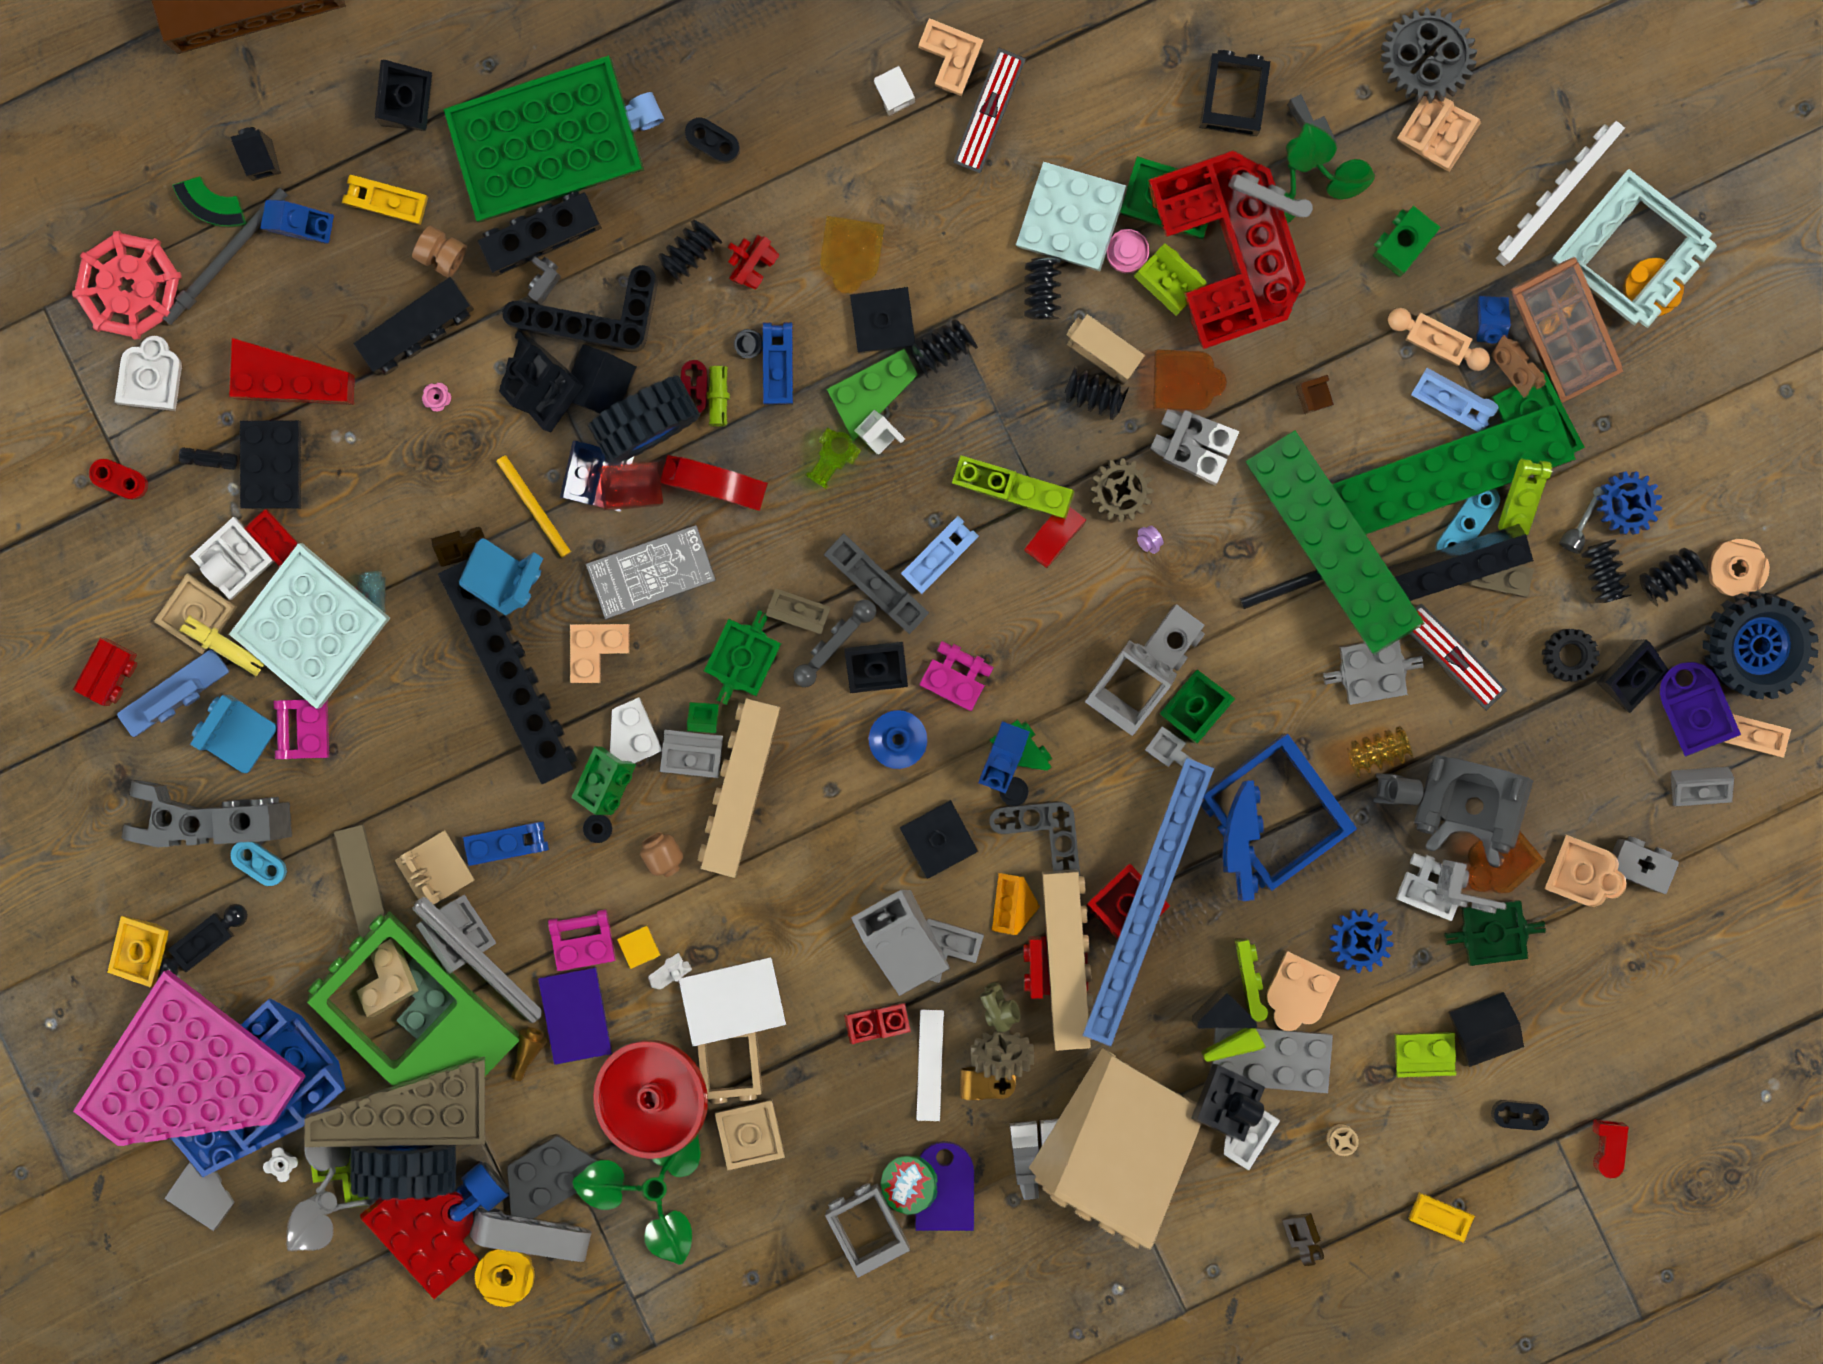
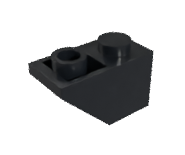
M255 127L243 128L238 131V135L231 136L233 146L248 178L255 181L281 174L272 139L260 129L256 130Z

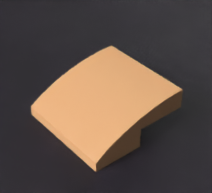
M1434 95L1432 103H1429L1427 96H1423L1397 137V140L1420 156L1450 172L1481 124V121L1474 115L1456 107L1454 102L1447 98L1441 102L1438 96Z

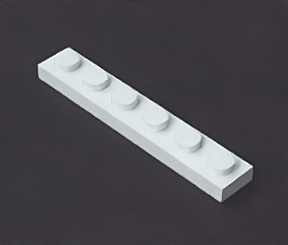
M1615 121L1609 127L1604 124L1593 136L1596 142L1590 149L1585 146L1574 158L1577 162L1571 171L1566 168L1555 180L1558 184L1556 189L1552 193L1547 190L1536 202V205L1539 206L1537 211L1533 215L1527 213L1517 224V227L1520 229L1514 237L1508 235L1498 247L1501 253L1495 259L1505 266L1517 255L1625 129L1619 122Z

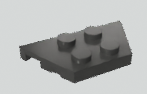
M558 1134L507 1166L511 1216L534 1219L577 1192L572 1184L573 1179L597 1160Z

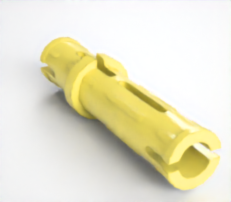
M188 615L184 622L194 627V629L183 624L179 630L202 643L201 647L204 649H212L255 677L261 670L252 665L251 662L260 668L264 666L252 653L217 633L218 629L215 627L210 629L191 615Z

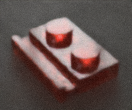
M658 462L601 466L598 471L601 476L600 485L604 510L661 506L663 504L660 476L657 471Z

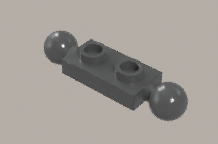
M858 601L853 607V616L846 622L841 619L830 631L834 636L827 643L821 640L810 652L814 656L808 664L799 665L795 669L793 678L798 686L805 688L812 686L817 678L816 672L851 636L859 625L874 619L876 607L871 601Z

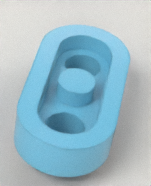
M236 843L231 850L232 863L261 884L274 886L284 880L287 873L285 863L258 843ZM246 849L252 852L250 860L245 859L243 856ZM270 865L274 866L277 870L275 876L268 874V867Z

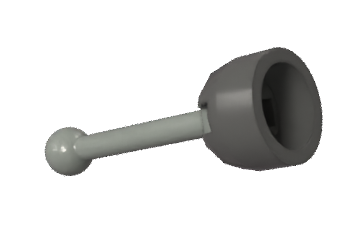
M1600 486L1594 489V497L1577 529L1566 531L1559 542L1563 548L1573 553L1580 554L1584 547L1585 535L1582 533V530L1598 502L1597 496L1605 494Z

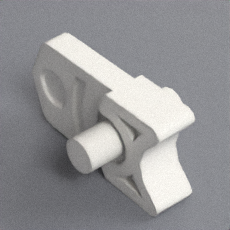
M677 953L673 957L666 959L665 964L649 976L650 985L652 988L662 989L673 981H679L692 968L689 962H683L680 954Z

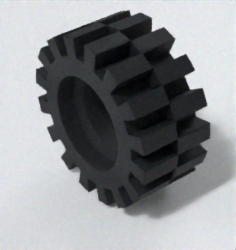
M1564 629L1552 634L1550 640H1546L1544 644L1546 648L1542 650V655H1544L1545 659L1542 661L1543 665L1547 666L1546 670L1548 673H1552L1554 678L1573 682L1587 678L1588 674H1592L1595 671L1593 668L1598 665L1599 661L1596 659L1600 655L1599 651H1596V646L1598 645L1596 641H1592L1590 634H1585L1584 631L1579 629ZM1567 644H1574L1581 651V659L1573 667L1564 665L1560 659V651Z

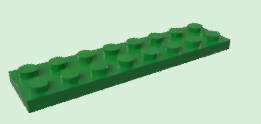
M1555 404L1332 485L1367 535L1508 485L1513 481L1520 459L1531 460L1532 463L1537 464L1540 461L1550 462L1552 468L1575 461L1576 459Z
M1296 430L1246 461V465L1373 656L1424 625L1423 619Z

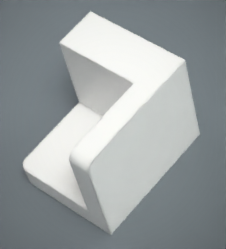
M899 66L874 78V83L883 99L884 107L889 116L915 103V96Z
M875 410L854 430L877 454H880L894 439L900 443L905 440Z

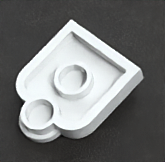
M149 336L142 341L140 347H131L122 354L115 403L117 405L176 411L182 363L176 354L169 351V346L163 338Z

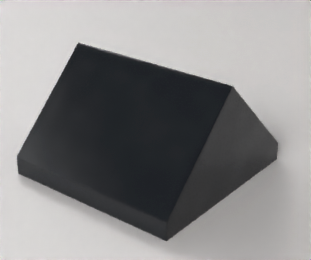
M385 59L381 60L374 119L383 127L425 131L427 128L432 72Z
M583 344L571 371L583 385V388L572 403L597 414L610 409L617 402L624 400L637 366L608 352Z
M1635 640L1596 683L1627 712L1631 713L1663 679L1669 669L1648 640Z
M903 641L844 648L850 694L908 687Z
M1222 987L1192 1015V1022L1198 1029L1257 1028V1022Z
M1504 992L1449 1011L1469 1067L1524 1047L1520 1022Z

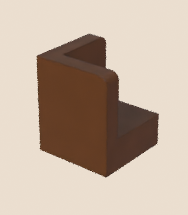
M1328 375L1300 383L1296 386L1304 415L1334 405L1327 385L1329 381Z

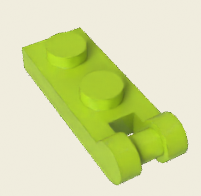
M1519 460L1500 517L1499 530L1519 524L1526 535H1529L1546 480L1550 478L1552 473L1550 462L1540 461L1537 464L1532 463L1531 460Z
M1247 938L1235 939L1247 1012L1255 1021L1261 1022L1267 1018L1268 1010L1260 1002L1258 990H1263L1260 972L1255 973L1253 964L1254 961H1258L1255 944H1250Z

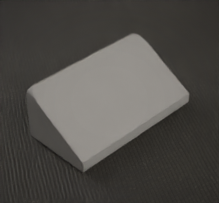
M1715 767L1673 770L1671 772L1673 806L1732 803L1734 776L1730 768Z

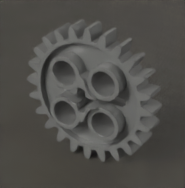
M1425 8L1423 16H1420L1415 9L1412 13V19L1404 14L1401 18V24L1394 22L1392 25L1393 32L1387 31L1385 39L1388 42H1383L1381 50L1385 51V53L1381 55L1380 61L1387 63L1383 66L1382 72H1391L1387 82H1398L1395 89L1396 92L1403 88L1406 89V99L1414 93L1418 103L1422 96H1427L1428 102L1432 103L1434 95H1437L1442 102L1446 97V92L1454 97L1457 92L1456 87L1463 89L1466 84L1464 79L1470 80L1473 73L1469 69H1474L1476 66V61L1472 60V58L1476 57L1477 50L1471 49L1475 38L1466 39L1470 29L1460 30L1461 19L1454 23L1451 22V12L1443 18L1441 17V9H1437L1435 15H1430L1429 9ZM1425 31L1430 32L1434 39L1426 40L1421 36V33ZM1442 37H1445L1447 40L1437 47L1434 56H1429L1415 74H1412L1410 71L1421 63L1423 55L1427 56L1435 48L1437 42ZM1443 51L1454 52L1456 58H1446L1443 55ZM1409 52L1415 59L1407 61L1402 58L1401 54ZM1431 71L1437 78L1429 80L1424 77L1423 72Z

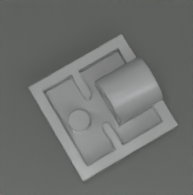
M465 895L439 910L482 952L496 944V941ZM424 920L416 925L448 974L467 963Z

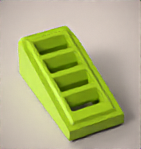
M1242 1028L1202 1050L1201 1054L1206 1062L1262 1050L1266 1046L1256 1028Z

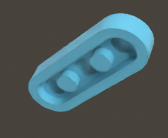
M1496 489L1465 500L1438 539L1435 551L1447 548L1450 542L1456 545L1478 537L1499 506L1500 497ZM1484 494L1490 498L1488 505L1481 503V496ZM1467 518L1473 521L1471 529H1466L1464 526V521Z

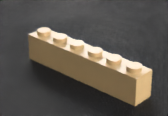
M746 698L745 704L739 702L735 719L740 721L737 732H731L727 747L732 749L730 760L724 759L720 776L725 777L722 788H716L713 804L717 805L715 817L709 816L705 829V833L710 834L707 845H701L697 861L702 862L701 869L733 878L737 876L781 710L779 706Z
M1077 869L1042 872L1055 1051L1091 1048L1090 1040L1092 1039L1082 1036L1089 1019L1088 1011H1092L1093 1008L1092 993H1087L1086 982L1091 981L1090 964H1085L1084 953L1089 952L1088 935H1083L1082 923H1087L1086 905L1081 906L1080 894H1085L1084 876H1079Z

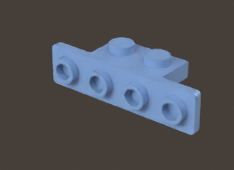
M210 649L118 712L117 716L130 735L136 737L158 721L163 723L176 714L174 710L183 704L186 707L200 698L199 693L227 675L229 669L219 654Z

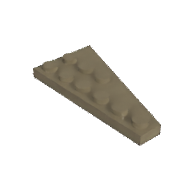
M485 1056L305 1115V1147L485 1144Z

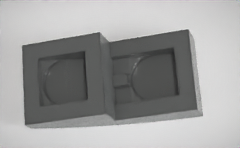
M1302 94L1290 99L1287 106L1302 129L1305 123H1309L1327 132L1337 143L1325 116L1313 120Z

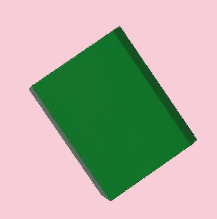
M1196 670L1159 714L1189 740L1198 744L1235 698L1199 670Z

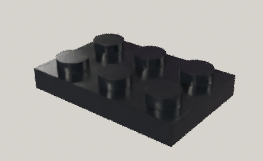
M240 421L241 509H301V421Z

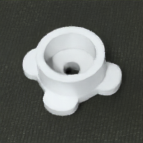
M277 1147L273 1149L270 1160L264 1163L263 1169L266 1173L275 1175L279 1182H286L290 1177L289 1173L298 1166V1159L290 1153L284 1152L283 1148ZM282 1162L283 1167H279L278 1163Z

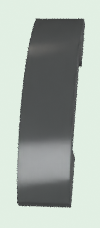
M844 533L824 553L838 569L907 633L910 634L929 614L921 604Z

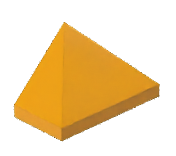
M998 873L992 931L1017 935L1040 906L1024 877Z

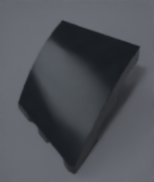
M518 330L514 337L518 340L513 358H508L506 373L502 378L499 392L513 408L529 413L543 430L551 433L581 391L583 385L548 351L524 332Z

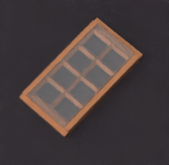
M1573 256L1511 289L1513 298L1543 368L1561 403L1623 372L1621 362L1576 257Z

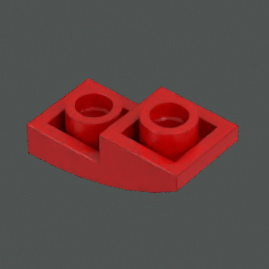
M1069 507L1066 519L1052 515L1029 542L1024 551L1045 568H1048L1062 553L1067 543L1085 525L1086 519L1071 507Z
M905 1003L844 1015L850 1044L911 1032Z

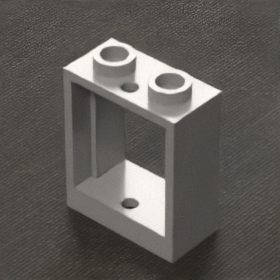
M1129 640L1093 687L1085 703L1133 736L1171 687L1177 674L1169 664L1152 657L1144 646L1134 644ZM1126 658L1161 682L1139 712L1104 688Z
M869 1183L864 1184L854 1190V1196L846 1200L844 1197H840L828 1204L829 1209L825 1212V1217L857 1278L910 1251V1244L882 1195L878 1183L870 1186ZM875 1197L896 1239L859 1258L837 1215Z

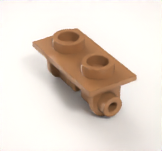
M1505 335L1502 336L1491 357L1522 396L1527 397L1532 387L1535 386L1536 389H1539L1545 385V375L1543 372H1540L1533 362L1527 363L1529 357L1520 347L1518 341L1507 339Z

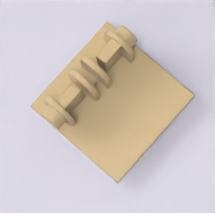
M446 830L395 860L418 900L421 897H426L433 905L475 880Z

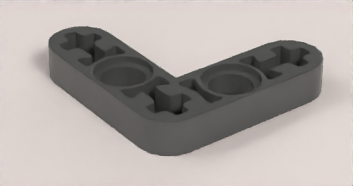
M1058 801L997 808L991 813L989 819L990 826L999 834L1049 830L1053 871L1063 870V861L1056 862V856L1068 857L1074 854V860H1068V867L1071 870L1077 869L1080 876L1073 809L1069 804ZM1062 806L1064 811L1069 812V817L1064 818V827L1071 825V831L1061 830L1053 833V827L1059 828V821L1057 818L1052 817V813L1057 812V807ZM1034 809L1038 811L1040 820L1035 826H1028L1024 823L1023 815L1027 810ZM1020 810L1018 820L1021 828H1015V822L1006 823L1005 829H1001L999 824L994 823V819L999 818V813L1004 812L1006 817H1015L1013 811ZM1065 835L1071 839L1072 846L1067 852H1060L1056 849L1055 841L1059 836Z

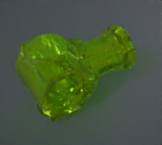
M830 428L825 430L818 441L823 445L818 452L819 460L811 472H806L805 474L806 477L825 490L829 487L827 483L837 469L842 470L848 462L853 465L862 452L861 449L853 444L848 434L836 432ZM836 439H845L848 442L849 447L845 453L837 454L832 450V444ZM828 465L823 474L820 476L825 466Z

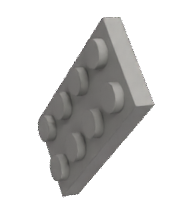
M1215 1028L1214 1044L1242 1028ZM1256 1028L1266 1048L1212 1061V1064L1220 1065L1265 1088L1328 1093L1333 1035L1328 1033Z

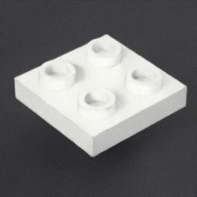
M232 517L190 556L200 567L203 575L214 586L218 587L229 600L234 599L274 562L244 529L245 527L236 517Z

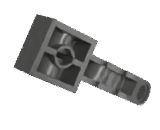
M132 780L129 795L153 801L148 829L131 826V823H124L121 836L124 840L153 847L181 845V840H186V846L209 843L208 838H214V844L271 841L292 837L290 802H279V797L253 800L222 802V807L198 808L171 800L166 785ZM167 811H169L172 815V822L170 825L165 820V814ZM194 817L200 823L198 831L192 825Z

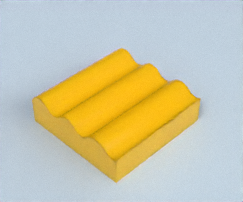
M648 925L617 939L630 969L661 956Z

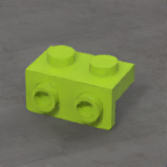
M1166 243L1134 275L1175 316L1187 306L1184 292L1207 284L1201 274L1186 263L1179 253L1170 248Z

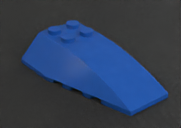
M271 998L248 1017L241 1026L306 1076L276 1122L270 1125H257L243 1129L171 1138L202 1177L305 1126V1115L324 1109L346 1089L339 1060L301 1015Z

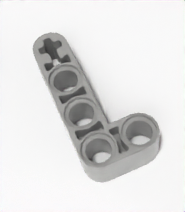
M480 1205L475 1209L470 1237L477 1245L487 1248L584 1262L592 1231L578 1226L504 1215L500 1209L495 1207L488 1212Z

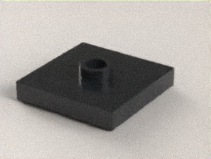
M908 287L850 295L858 354L911 347L915 343Z
M951 800L900 827L927 879L979 852Z

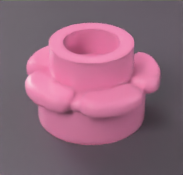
M431 383L423 390V404L427 408L430 407L432 411H442L445 406L450 404L451 394L448 393L446 385ZM438 394L439 399L435 400L434 395Z

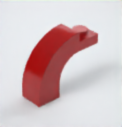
M667 455L659 482L757 511L761 509L768 485L766 482L743 474L672 455Z

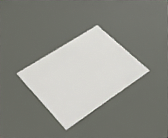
M771 958L684 977L679 980L693 1047L786 1025Z

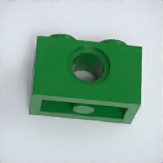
M1414 205L1408 211L1402 209L1392 221L1395 228L1388 235L1384 232L1373 245L1377 250L1372 256L1399 277L1408 270L1441 228ZM1399 233L1409 235L1411 239L1410 246L1404 247L1399 244L1397 240Z

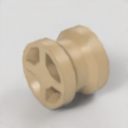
M1337 1124L1332 1126L1327 1133L1326 1141L1335 1154L1349 1156L1356 1151L1359 1139L1349 1126Z

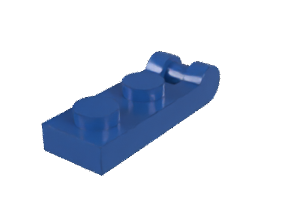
M784 322L783 325L763 323L764 405L793 404L792 322ZM772 337H783V345H772Z
M544 821L463 837L468 866L549 850L548 841H544L542 831L545 830ZM531 833L533 844H525L524 834Z

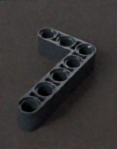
M639 265L631 270L621 320L522 301L508 302L504 306L502 316L504 321L515 330L622 351L638 352L645 347L658 279L654 271L648 266ZM642 273H647L651 276V282L646 287L636 285V279ZM636 302L645 304V312L640 316H634L630 312L631 306ZM517 308L523 309L525 314L523 320L518 323L512 322L510 319L511 312ZM544 314H551L553 316V323L548 328H541L539 325L540 317ZM574 319L581 320L582 329L576 334L569 333L568 324ZM602 325H608L611 328V334L606 339H599L596 336L597 329ZM632 330L638 331L640 334L639 341L634 345L626 344V334Z

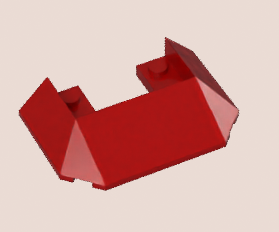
M1230 151L1148 180L1153 208H1157L1166 237L1219 219L1236 275L1184 292L1192 316L1190 322L1203 349L1286 321L1299 293H1301L1306 284L1284 211L1228 186L1233 175L1241 176L1243 172L1259 178L1257 184L1268 188L1270 184L1276 186L1271 170L1235 151Z

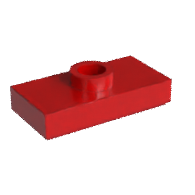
M268 509L263 510L244 528L279 567H281L297 544H299Z

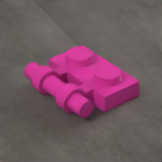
M941 641L937 652L947 657L943 664L932 659L919 685L972 711L985 686L975 681L978 672L989 678L994 667L985 663V659L979 656L975 658L961 651V647L956 644L951 646ZM954 661L970 668L967 676L951 669Z

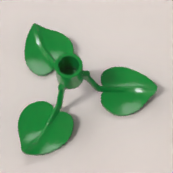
M1305 123L1299 137L1292 139L1286 146L1289 162L1288 168L1290 170V192H1286L1284 196L1292 200H1296L1294 199L1296 195V170L1307 172L1317 167L1327 179L1331 180L1326 186V191L1331 197L1336 199H1349L1359 195L1375 179L1376 175L1371 166L1360 159L1346 161L1337 167L1334 174L1329 173L1322 164L1329 162L1334 157L1337 151L1336 143L1327 132L1309 123ZM1284 212L1288 224L1295 216Z
M698 1134L691 1143L680 1151L663 1158L652 1159L654 1163L663 1167L658 1177L646 1179L642 1186L622 1185L624 1172L618 1164L610 1160H600L590 1164L573 1179L572 1184L579 1197L596 1209L610 1210L618 1207L622 1202L621 1190L641 1191L642 1196L646 1200L655 1201L659 1219L649 1222L645 1229L644 1242L646 1247L652 1254L661 1259L678 1265L685 1262L692 1243L691 1224L688 1218L680 1211H671L664 1216L661 1199L666 1195L667 1186L663 1179L667 1170L674 1177H685L696 1170L701 1158Z

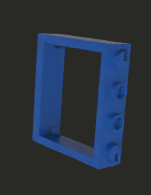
M1287 733L1282 734L1208 788L1203 797L1204 801L1201 803V807L1210 818L1215 815L1221 825L1217 829L1224 837L1227 816L1213 797L1280 748L1283 750L1338 828L1272 876L1269 875L1255 855V863L1251 864L1255 870L1252 876L1256 875L1258 885L1261 888L1266 886L1271 891L1357 829Z

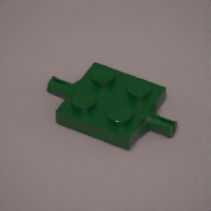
M1521 900L1502 902L1506 904L1505 910L1497 908L1496 913L1467 906L1461 907L1462 931L1444 933V938H1446V945L1464 944L1469 966L1529 959L1527 950L1529 935L1546 933V928H1544L1545 922L1527 923L1523 916Z

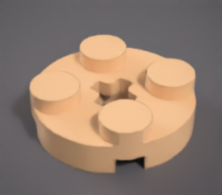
M1733 539L1719 544L1711 554L1708 563L1710 584L1717 588L1719 592L1729 597H1734L1741 593L1749 596V592L1759 590L1766 583L1770 570L1769 561L1765 558L1761 547L1747 539ZM1740 560L1742 561L1741 566L1745 567L1746 571L1736 576L1734 575V570H1732V564H1736Z

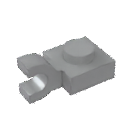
M1163 726L1145 749V751L1167 767L1173 761L1183 767L1186 758L1193 760L1181 751L1186 743Z

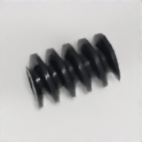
M694 219L691 221L694 231L684 228L682 231L686 239L678 236L675 237L674 240L677 248L668 245L666 249L669 256L662 253L658 255L661 265L680 284L682 282L679 274L687 277L690 276L687 269L688 265L695 269L699 267L695 260L696 257L704 261L707 259L703 251L704 249L711 252L715 251L712 245L713 240L720 244L723 243L707 225Z
M1031 259V262L1025 264V270L1032 273L1026 275L1024 281L1033 285L1025 287L1024 292L1032 297L1025 299L1024 304L1032 308L1026 310L1024 316L1035 320L1060 319L1054 316L1053 312L1061 310V306L1053 304V300L1061 298V294L1053 292V289L1060 287L1061 283L1054 281L1053 277L1061 275V271L1054 269L1053 265L1061 263V259Z
M953 319L951 321L953 330L946 325L941 327L943 336L933 331L931 333L933 342L925 337L922 338L923 348L915 343L912 344L913 356L927 378H929L927 372L929 368L936 374L938 373V362L948 367V356L958 361V350L967 355L968 344L975 349L978 348L966 326L958 320Z
M1074 366L1064 393H1066V403H1070L1077 397V407L1080 408L1087 401L1088 411L1091 412L1096 406H1099L1100 416H1103L1107 410H1110V420H1114L1121 410L1129 387L1123 393H1121V383H1117L1110 389V379L1106 378L1100 385L1099 375L1095 374L1091 380H1088V371L1084 370L1080 376H1077V366Z
M1616 539L1590 546L1588 550L1581 554L1582 558H1591V561L1585 565V569L1595 570L1594 573L1588 576V580L1598 581L1591 588L1592 592H1601V595L1594 599L1595 603H1607L1632 596L1631 594H1623L1630 587L1629 583L1619 582L1627 576L1626 572L1616 571L1617 568L1623 565L1622 561L1613 560L1620 552L1618 549L1609 548L1616 543Z
M1681 548L1678 552L1679 556L1672 554L1669 556V562L1663 560L1659 562V568L1654 566L1649 569V574H1640L1639 581L1644 593L1657 607L1658 597L1664 602L1669 601L1666 592L1670 591L1674 596L1678 595L1677 585H1680L1685 590L1688 589L1686 579L1689 578L1692 582L1697 583V572L1704 577L1708 576L1705 565L1692 550Z

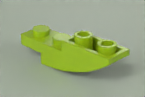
M960 455L952 484L1064 519L1067 517L1075 492L1069 488L1025 476L1015 471Z

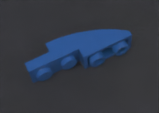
M1254 780L1243 781L1229 810L1223 838V872H1235L1239 901L1255 900L1254 893H1258V880L1256 875L1252 876L1251 864L1255 863V852L1253 846H1249V841L1260 839V833H1263L1264 825L1262 816L1257 815L1256 804L1260 803V790L1258 786H1254Z

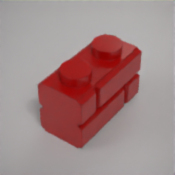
M100 638L73 690L102 706H110L111 703H117L124 691L121 685L125 677H131L137 667V662L134 661L137 654L110 639Z

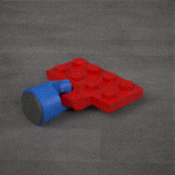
M480 1161L461 1177L463 1184L453 1193H448V1195L444 1196L438 1195V1197L432 1198L423 1197V1199L407 1198V1200H399V1198H392L391 1200H383L379 1198L360 1214L361 1220L433 1299L438 1297L480 1261L478 1256L463 1241L470 1233L473 1224V1210L482 1205L489 1212L508 1196L507 1192L509 1190L487 1162L483 1163Z

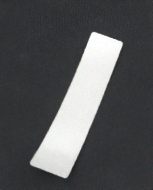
M943 1010L920 1011L917 1092L918 1121H940Z

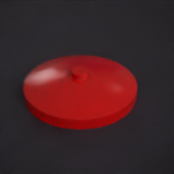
M642 1040L620 1048L605 1061L595 1081L593 1094L594 1109L602 1130L618 1148L633 1156L656 1159L672 1155L691 1143L704 1124L708 1108V1094L701 1071L684 1051L667 1042Z

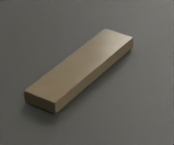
M363 824L335 831L334 835L359 935L364 938L371 930L369 928L371 922L380 914L384 917L386 910Z

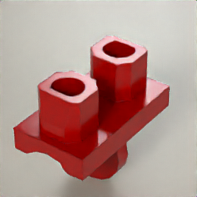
M760 235L756 236L751 245L750 241L743 238L739 246L730 243L727 247L733 252L728 263L735 267L729 279L736 284H743L755 290L764 277L753 269L760 260L768 267H771L779 257V253L769 245L771 241L765 236L761 237Z

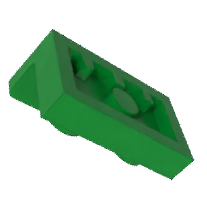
M594 746L571 798L595 815H613L620 805V799L626 786L632 779V773L636 764L632 761H621L603 747Z

